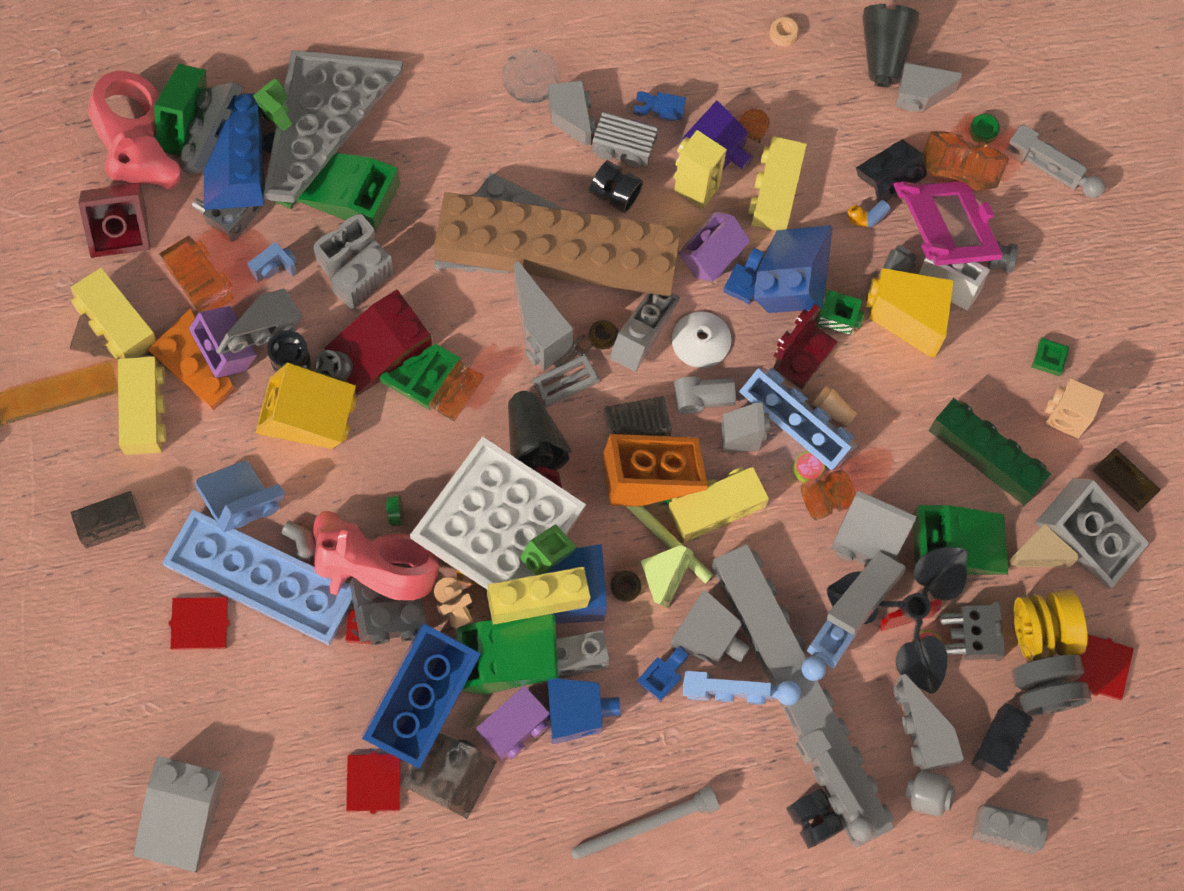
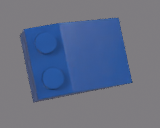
M831 225L776 231L757 271L754 300L768 313L810 310L814 304L823 309L833 229Z

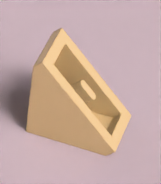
M1044 523L1009 560V567L1070 568L1078 560V554Z

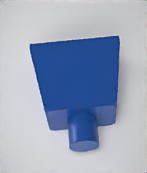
M567 679L548 680L552 744H559L601 733L603 729L602 717L620 716L619 697L600 698L599 683Z

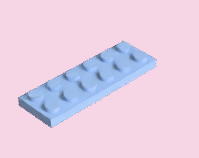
M193 509L162 562L165 567L329 646L353 603L349 583L345 582L339 594L334 595L330 593L331 578L321 577L315 573V567L235 529L223 533L216 520Z

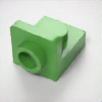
M274 78L253 96L263 114L282 131H285L292 125L286 114L289 112V108L284 103L288 96L281 83Z
M555 524L530 540L520 555V559L535 576L547 574L553 566L571 555L577 546Z

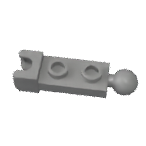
M1021 124L1009 141L1010 144L1005 153L1018 162L1023 163L1026 160L1074 190L1078 185L1082 186L1083 193L1089 198H1098L1104 193L1105 182L1101 177L1096 175L1086 176L1085 173L1088 168L1084 167L1077 159L1059 152L1052 144L1039 140V133Z
M818 728L803 736L795 746L806 765L812 762L815 767L812 769V773L819 785H825L830 792L831 797H829L832 808L838 815L843 814L845 819L849 818L851 822L849 831L855 840L859 842L869 841L875 834V825L870 818L862 816L859 812L862 808L828 752L832 747L823 731Z

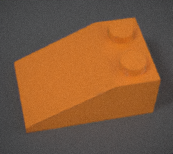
M610 434L602 455L610 506L640 507L707 490L708 483L699 438Z

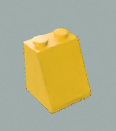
M882 268L879 277L872 279L871 289H868L865 307L870 308L869 319L927 356L935 358L947 335L954 281Z
M286 363L269 377L255 433L333 449L340 443L345 442L349 434L350 425L347 424V420L356 405L357 397L353 396L356 386Z

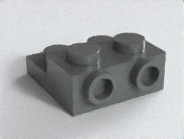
M352 578L349 582L360 642L371 641L372 645H380L389 642L392 638L400 637L402 641H412L422 623L426 624L422 598L415 600L391 599L370 589L356 578Z

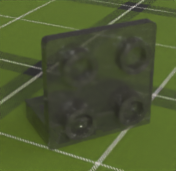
M439 732L420 769L413 765L411 766L403 782V787L468 819L497 761L478 749Z

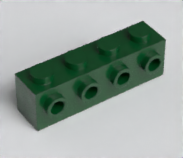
M954 397L936 417L929 429L930 433L1023 506L1029 502L1051 474L1040 460L1029 457L1022 451L1021 446L1012 439H1006L998 433L994 424L979 418L967 403L959 402Z

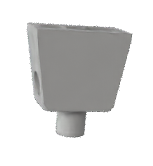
M703 590L676 631L670 644L675 649L680 646L689 655L713 665L719 663L724 653L741 663L750 649V646L735 637L742 625L740 620L705 590Z

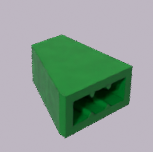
M178 64L154 105L156 140L165 153L180 156L183 147L187 143L189 136L188 127L197 109L196 100L202 90L207 89L205 69Z

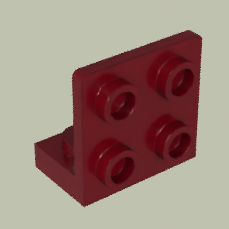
M816 304L809 311L804 309L794 323L796 326L792 333L788 331L784 333L777 343L779 348L773 356L776 358L773 369L801 390L838 344L837 340L814 325L820 309Z

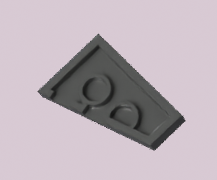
M230 82L203 89L196 100V113L188 127L189 136L187 143L180 154V165L183 172L191 174L204 171L219 139L216 131L224 120H228L232 112L228 109L229 103L234 94L236 96L240 95L243 86L236 82Z

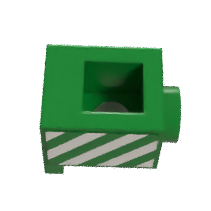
M828 290L816 326L821 329L823 326L851 335L854 328L860 329L865 312L860 311L862 300Z

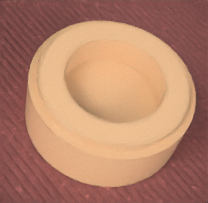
M779 17L772 22L770 38L775 44L790 46L797 40L799 27L795 20L790 17Z

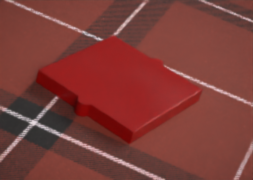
M228 597L172 598V620L168 622V625L171 627L170 649H227V627L231 624L228 620Z
M940 599L930 601L931 610L922 620L933 617L940 610L942 605ZM901 610L888 613L884 619L880 620L881 624L879 627L881 631L915 621L905 618Z
M1087 634L1086 651L1080 654L1085 673L1074 681L1087 683L1090 692L1094 696L1100 694L1121 701L1134 648L1112 642L1111 638L1102 639Z
M375 751L371 752L370 755H347L346 811L370 812L372 815L382 811H400L401 759L392 754H377Z

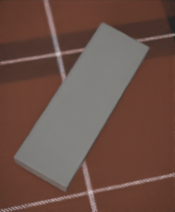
M878 551L829 611L827 620L855 635L905 573L906 566Z

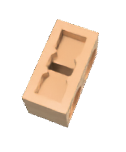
M1070 378L1064 387L1058 386L1054 396H1051L1044 411L1049 414L1045 425L1079 439L1094 420L1104 393Z

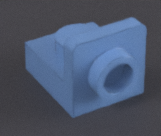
M276 242L248 263L250 273L258 283L264 278L269 279L274 276L281 265L292 277L297 274L295 266L297 259L287 247L282 249Z

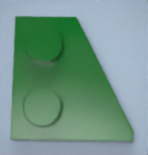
M435 343L423 350L421 355L413 356L404 361L401 367L390 373H383L380 376V382L430 411L462 363L461 358Z

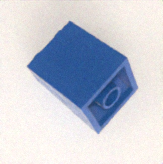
M602 544L576 548L571 555L549 570L548 573L584 567L590 593V600L585 608L547 614L555 615L556 624L605 621L607 602Z

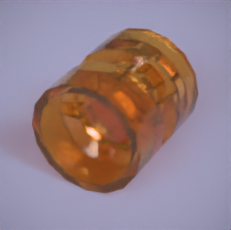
M843 469L826 474L823 481L820 478H815L801 484V493L805 506L815 521L832 515L833 509L839 512L849 509L855 497L851 480Z

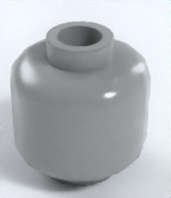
M920 771L915 780L909 779L905 797L911 799V807L914 811L933 816H942L945 810H951L955 786L950 784V779L947 776Z

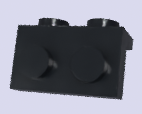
M903 139L856 167L858 177L875 189L877 200L885 202L897 195L894 187L895 182L915 184L927 176L923 153Z

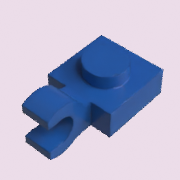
M637 92L636 101L644 102L646 105H635V115L642 117L650 112H654V116L666 121H682L686 97L660 92L657 93V96H653L646 92Z
M753 248L745 267L736 263L724 286L723 292L750 305L754 297L756 271L763 260L764 252Z
M679 646L666 662L657 657L638 678L637 683L661 703L681 680L682 677L676 673V670L688 659L689 654Z

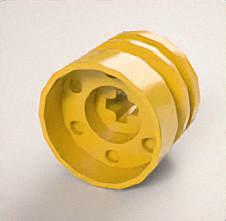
M1065 589L1049 592L1046 596V601L1039 594L1032 595L1030 598L1026 596L1018 597L1015 600L1013 608L1015 632L1019 647L1026 661L1032 662L1041 658L1053 657L1054 651L1059 656L1080 655L1086 651V619L1080 600L1074 590Z

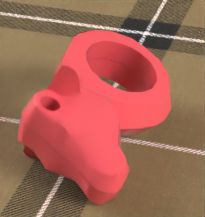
M113 71L103 75L96 83L89 101V117L108 150L105 171L112 180H124L131 184L141 183V185L155 184L168 190L173 189L181 181V165L169 158L155 137H153L156 134L154 105L160 95L151 82L138 74L126 71ZM113 95L131 97L144 109L145 116L138 119L121 117L109 108L106 98Z
M324 511L317 515L313 526V534L316 539L314 569L315 573L321 577L331 578L330 593L338 595L345 580L351 576L377 593L396 600L423 598L433 590L439 574V558L410 539V535L392 533L371 541L365 536L358 525L341 520L335 512ZM390 563L404 564L412 568H402Z

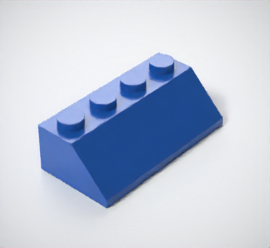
M256 93L240 94L239 96L234 94L228 106V109L232 112L228 120H224L216 131L219 139L204 169V210L264 206L263 116L253 96Z
M422 623L362 734V739L420 769L481 653Z

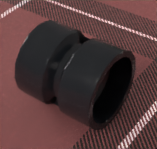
M607 160L601 165L594 176L589 193L603 201L609 199L611 206L626 213L639 196L644 181L629 172L623 174L621 167Z
M283 330L276 333L270 339L267 352L274 372H277L286 363L310 370L311 357L303 336L298 332Z
M823 788L808 794L786 808L794 824L801 825L800 835L808 849L828 840L845 829L837 813L829 811L831 804ZM822 815L825 822L813 828L809 821Z

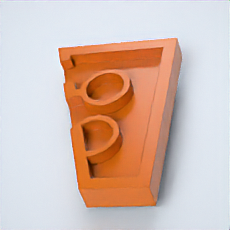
M189 309L147 350L152 357L155 356L156 360L214 411L235 389L228 376L215 378L189 330L195 320L193 312Z

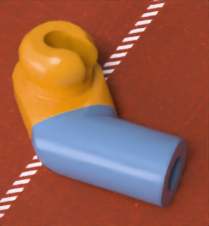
M883 200L879 201L870 211L863 210L861 206L853 205L848 209V220L854 226L873 227L891 211V208Z

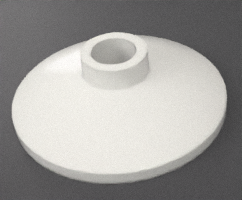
M693 312L681 318L675 325L672 333V346L678 358L685 364L695 368H709L719 364L727 356L731 347V334L726 323L718 316L709 312ZM704 332L708 337L706 339H699L697 334Z

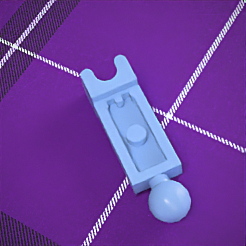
M827 620L807 650L813 656L803 661L801 669L803 675L811 681L822 679L826 674V665L834 669L855 635Z
M685 671L683 696H687L689 700L710 701L712 695L715 696L716 701L734 702V697L746 698V703L765 705L766 700L777 698L780 703L789 706L798 702L801 696V689L797 683L791 680L783 681L778 686H775L771 683L712 679L707 672Z

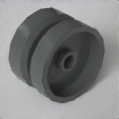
M1061 655L1049 657L1014 668L1012 674L1015 686L1022 690H1029L1019 698L1021 711L1030 716L1045 715L1066 711L1091 702L1092 698L1088 684L1082 681H1074L1085 673L1081 656Z

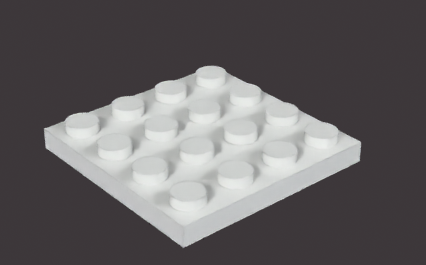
M482 436L410 534V539L488 590V584L535 576L520 559V555L530 540L555 524L567 535L584 511L586 504Z

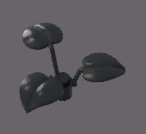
M940 548L923 555L917 561L913 572L915 581L924 586L922 592L909 595L903 601H881L878 605L880 607L901 608L905 618L915 621L914 642L905 643L899 648L896 655V668L900 675L906 674L918 688L930 694L935 693L944 680L947 670V652L943 643L937 637L927 636L921 640L919 639L921 625L923 624L922 618L926 617L931 610V603L927 598V593L930 592L932 597L940 599V601L952 600L962 593L967 581V551L962 548ZM862 571L849 573L827 587V595L832 607ZM878 607L864 624L871 623L877 618Z

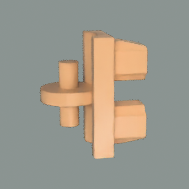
M445 577L437 581L434 587L435 597L441 602L435 606L439 614H447L451 626L456 629L473 621L466 606L472 603V600L468 593H461V585L457 580Z

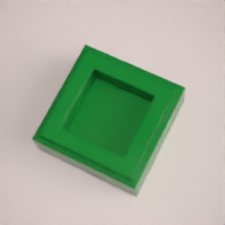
M1041 338L1038 342L1031 368L1060 377L1070 347Z

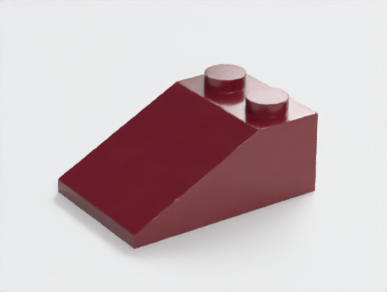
M398 289L372 304L324 349L341 351L348 354L353 364L352 372L346 381L356 386L354 392L359 396L379 383L380 376L383 373H390L401 367L403 362L409 358L421 355L423 350L432 346L431 334Z

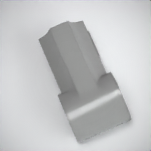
M683 377L674 382L677 411L680 414H694L702 411L704 408L734 406L736 404V389L733 378L701 380L698 377Z

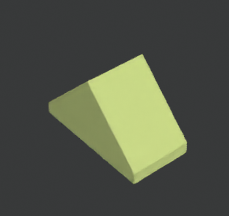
M680 545L641 560L654 602L666 608H669L694 554L687 547Z

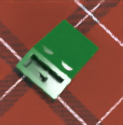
M335 153L296 201L345 221L352 216L362 214L376 233L400 185L398 168L371 157Z
M952 505L917 506L912 514L917 516L912 526L915 565L923 555L930 551L955 547L967 551V575H1008L1004 514Z
M542 615L494 625L492 620L480 621L456 628L457 641L481 653L462 691L486 695L559 678L555 615Z

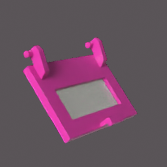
M967 181L925 185L908 182L894 183L899 198L904 197L925 242L921 245L928 260L933 259L935 266L1001 260L1003 253L988 225L989 218H993L994 213L988 202L981 203L979 206Z

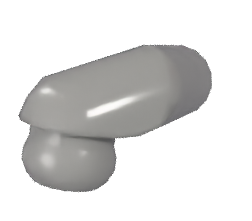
M287 521L282 529V534L296 541L298 549L295 554L296 559L309 563L312 560V556H315L316 550L313 534L294 522Z

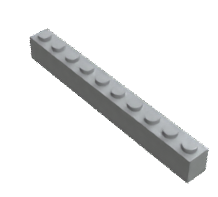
M748 544L715 558L711 568L737 619L742 623L741 627L769 682L772 685L778 686L783 681L791 680L799 685L801 696L797 703L789 706L780 703L798 739L818 728L823 731L832 747L828 753L862 808L859 812L862 816H866L873 821L875 825L874 836L869 841L859 842L850 834L849 826L851 822L849 818L845 819L843 814L838 815L845 827L844 830L854 849L889 833L893 829L891 823L894 822V818L886 804L881 805L876 795L879 793L875 780L871 775L867 776L861 766L864 764V760L856 746L852 747L846 737L849 735L848 728L841 717L837 719L832 709L834 702L827 689L822 690L818 681L808 680L803 675L801 669L803 661L806 659L803 653L805 650L804 643L798 633L793 634L788 624L791 622L786 608L783 605L779 607L774 597L777 593L771 579H765L760 570L763 566L756 551L751 552ZM824 785L823 788L829 798L831 797V794L828 791L827 787Z

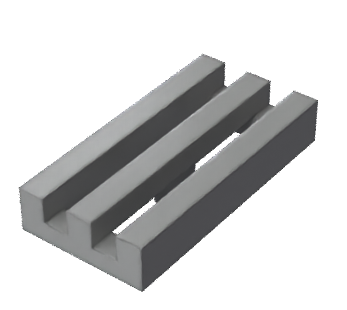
M584 354L532 379V383L538 390V394L547 408L599 383L600 379L587 355ZM582 365L586 367L545 388L542 385ZM590 375V377H588V378H586V379H584V380H582V381H580V382H578V383H576V384H574V385H571V386H569V387H567V388H565V389H563V390H561V391H559V392H557V393H555V394H552V395L548 396V394H550V393H552V392H554V391H556V390H558V389H560V388H562V387H564V386H567V385H569V384H571V383H573V382H575V381H577V380H579V379H581V378H583V377H585V376Z

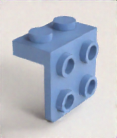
M242 461L199 477L195 483L196 489L223 533L274 514L279 510V505L285 496V492L280 484L265 489L251 464L247 461Z

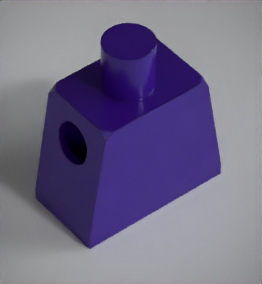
M717 100L682 137V141L686 137L691 138L698 130L727 149L723 170L730 162L744 170L753 159V155L743 149L747 141V130Z

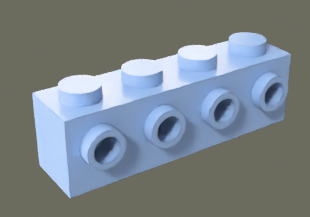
M758 368L739 392L753 404L763 402L764 413H769L771 420L831 471L838 469L857 447L852 442L854 436L842 426L838 429L829 422L831 417L818 406L813 409L805 402L808 399L807 396L799 389L793 387L791 390L782 383L785 378L775 369Z

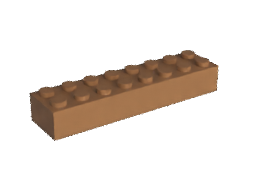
M444 192L434 243L435 260L514 272V264L519 261L529 275L670 296L681 228Z

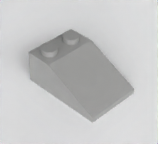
M518 261L514 264V289L526 347L525 354L534 366L538 364L545 371L572 352L573 328Z
M1073 478L1035 522L1040 528L1045 523L1078 554L1076 562L1108 588H1112L1149 545V542L1094 480Z
M857 491L830 549L835 551V554L846 561L856 560L864 564V567L869 564L878 551L895 560L917 516L861 491Z
M157 756L147 786L133 856L197 872L225 777L215 770Z

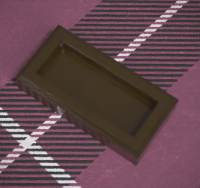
M1116 448L1093 470L1137 512L1161 490Z

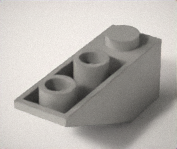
M286 289L261 294L227 332L216 350L218 355L230 351L236 353L247 346L255 344L257 346L264 345L276 333L283 330L296 332V327L303 316Z
M647 293L618 333L609 359L636 372L649 354L680 298L672 293L670 296Z
M906 674L901 675L896 681L897 685L894 686V695L897 703L902 704L905 716H902V723L905 733L907 735L911 734L914 747H911V756L914 765H919L920 771L927 772L958 765L964 758L955 728Z

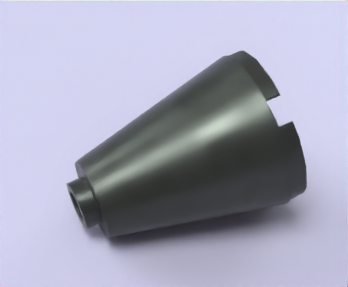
M886 4L870 5L864 8L862 15L869 79L874 82L875 86L887 88L891 87L892 83L898 82L919 24V13L903 5H895V10L886 9Z
M528 391L515 393L508 402L510 455L531 469L542 466L554 471L559 470L570 459L568 455L571 453L569 444L535 393Z

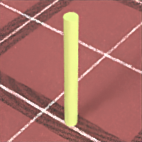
M625 506L669 549L682 545L643 506ZM694 555L692 556L688 568L707 584L714 575Z

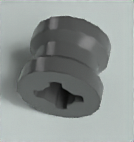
M997 241L1003 256L1001 260L988 261L987 267L990 270L1001 268L1005 272L1012 273L1016 264L1018 246L1012 243L1006 246Z
M325 350L316 357L314 368L316 373L343 381L350 376L353 364L348 354L341 351ZM338 363V364H337V370L335 371V370H334L335 364Z

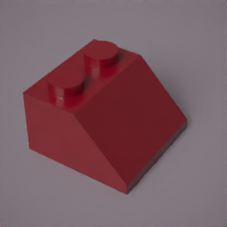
M141 183L81 191L78 205L91 258L150 250L147 212Z

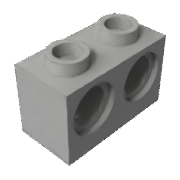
M603 630L556 639L559 678L608 669L609 656Z

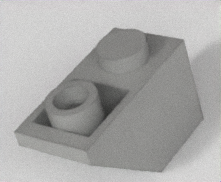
M582 80L548 85V103L552 124L584 146L591 145V134L596 132L595 120L593 116H588L587 108H591V98L589 91H584Z
M763 402L754 403L723 414L721 421L723 452L759 451L762 441H766L767 431L770 430L769 413H764Z

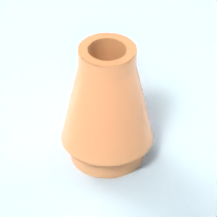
M823 386L810 404L814 408L818 406L832 420L841 423L845 427L852 422L857 414L833 387L829 389L827 386Z

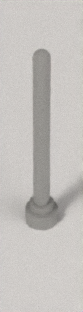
M711 785L698 790V794L693 795L694 799L575 846L571 850V855L574 859H581L699 811L703 813L706 811L709 814L717 811L720 807Z

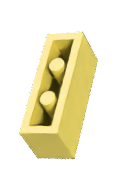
M698 130L691 138L686 137L677 150L680 154L675 164L678 168L674 175V179H676L674 191L703 210L720 187L727 149Z
M773 136L771 146H764L761 163H765L766 166L764 172L758 171L754 187L760 189L758 198L752 197L748 214L754 215L751 226L773 231L787 229L807 144Z
M99 268L71 286L74 298L71 300L72 304L80 315L87 314L91 319L88 322L90 327L98 337L103 335L107 339L108 343H106V346L116 359L118 357L122 359L138 358L146 353L147 349L156 342L153 331L102 268Z
M155 356L118 359L119 446L125 455L161 453L162 442L167 440L166 426L161 424V413H166L165 396L161 395L160 385H165V371L163 366H159Z
M743 467L737 468L728 473L727 478L718 482L716 479L707 481L708 488L705 491L671 499L668 513L682 543L766 508L769 498L753 467L746 470Z
M584 567L488 584L487 597L494 625L585 608L588 606L590 593Z

